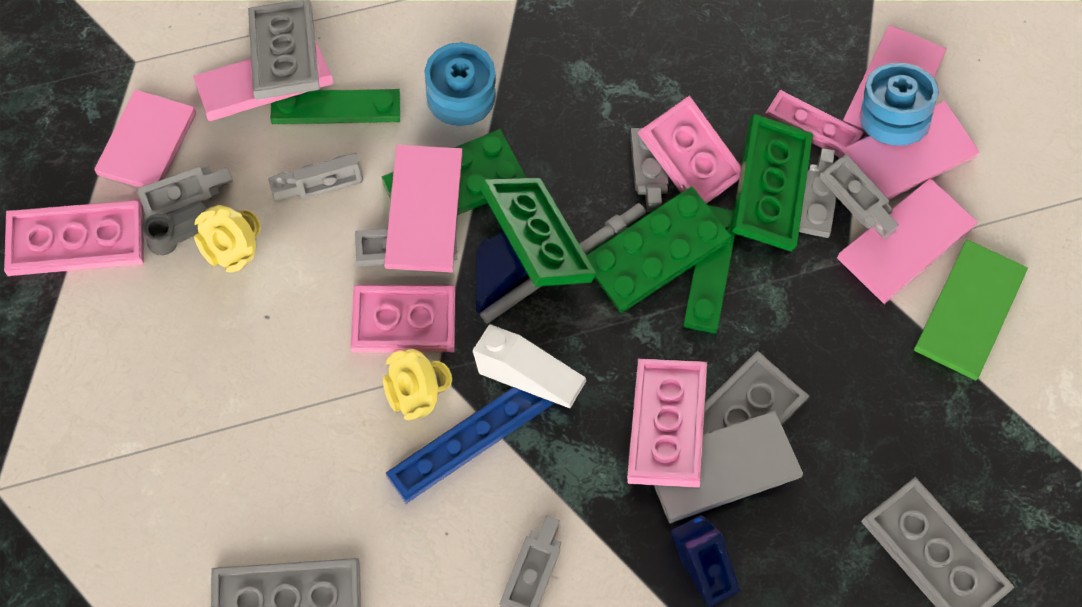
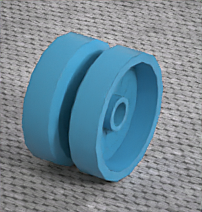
M460 42L447 44L437 49L428 58L424 70L427 105L433 115L442 122L454 126L473 125L483 120L492 110L496 99L495 67L488 53L476 45Z
M889 63L877 67L869 74L865 85L864 100L859 116L862 128L877 141L893 146L910 145L920 141L928 134L939 93L937 82L927 71L915 65Z

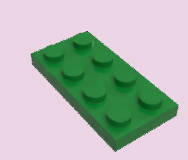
M753 114L748 123L731 226L732 233L788 251H792L797 247L813 133Z
M501 129L454 147L462 148L457 215L488 203L480 190L485 179L526 178ZM394 172L381 176L382 183L390 199Z
M541 178L484 180L480 190L535 287L592 282L597 273Z
M691 186L586 256L597 273L594 278L618 311L623 313L730 242L731 235L694 187Z

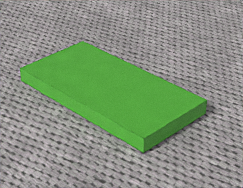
M966 239L913 351L976 381L983 370L1028 267Z

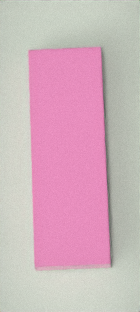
M779 90L764 116L813 133L812 144L820 148L834 150V155L838 157L841 149L862 140L865 132L782 90Z

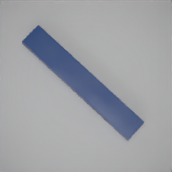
M513 387L387 471L386 477L407 504L555 403Z

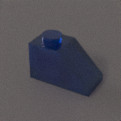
M502 232L493 239L489 237L484 240L477 250L475 298L476 311L479 314L527 274L510 241Z
M700 515L671 530L680 560L708 607H712L740 592L722 534L705 517Z

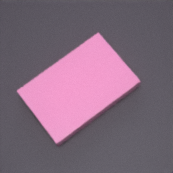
M134 90L94 169L96 174L138 188L165 179L196 115L195 108Z
M690 95L638 132V135L680 193L693 186L707 204L739 180L741 165Z
M354 285L351 335L352 352H398L408 349H415L420 352H455V285Z

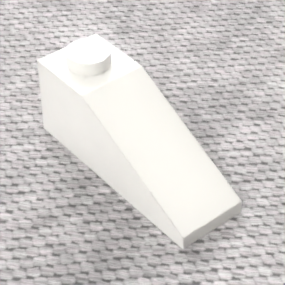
M490 324L473 349L479 374L571 408L586 383L584 376L522 336Z

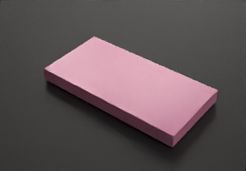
M889 25L843 122L865 132L864 136L869 137L862 128L859 117L869 74L877 67L889 63H906L920 67L934 78L947 48Z
M315 40L321 88L333 84V80ZM251 59L193 76L208 121L217 120L302 94L296 93L255 100Z
M946 101L935 105L928 134L920 141L910 145L893 146L881 143L869 136L841 149L838 155L840 158L845 154L848 155L888 199H891L926 182L930 178L932 179L975 158L980 152Z
M396 145L384 262L385 269L453 272L462 148Z
M931 178L892 209L893 211L890 215L899 224L894 234L885 240L872 227L842 250L837 257L884 304L975 228L978 223Z
M141 200L6 211L4 271L7 276L144 264L143 205Z
M638 359L627 476L628 484L700 488L707 362Z

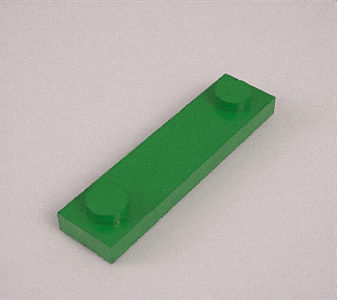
M400 89L308 91L272 102L270 119L272 125L400 122Z
M708 205L731 235V241L695 264L683 327L716 334L735 233L731 232L734 210Z

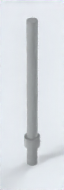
M638 203L622 215H615L607 220L602 229L580 243L585 255L610 238L617 236L626 230L630 224L645 215L644 207ZM529 278L480 312L481 318L486 324L490 323L541 286L535 287Z

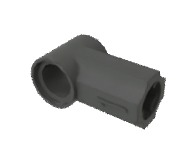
M198 200L167 215L157 213L146 218L143 223V232L151 252L156 255L170 254L175 250L178 243L198 234V224L195 225V220L202 212L206 211L203 202ZM159 232H166L162 237H154Z

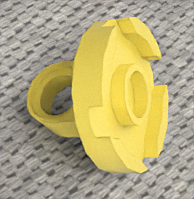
M218 205L202 212L195 220V225L198 224L199 232L194 236L200 253L214 267L220 264L227 268L226 272H235L244 268L254 259L256 252L255 237L259 235L261 225L258 217L249 210L236 212L230 207Z
M415 349L394 352L386 361V365L390 364L389 375L383 376L385 395L391 408L394 411L401 410L405 415L403 418L406 420L418 419L430 414L434 410L438 394L449 389L451 386L452 374L449 368L440 361L430 362L422 352ZM435 372L438 374V376H439V378H440V386H439V387H438V384H437V379H436V374H435Z

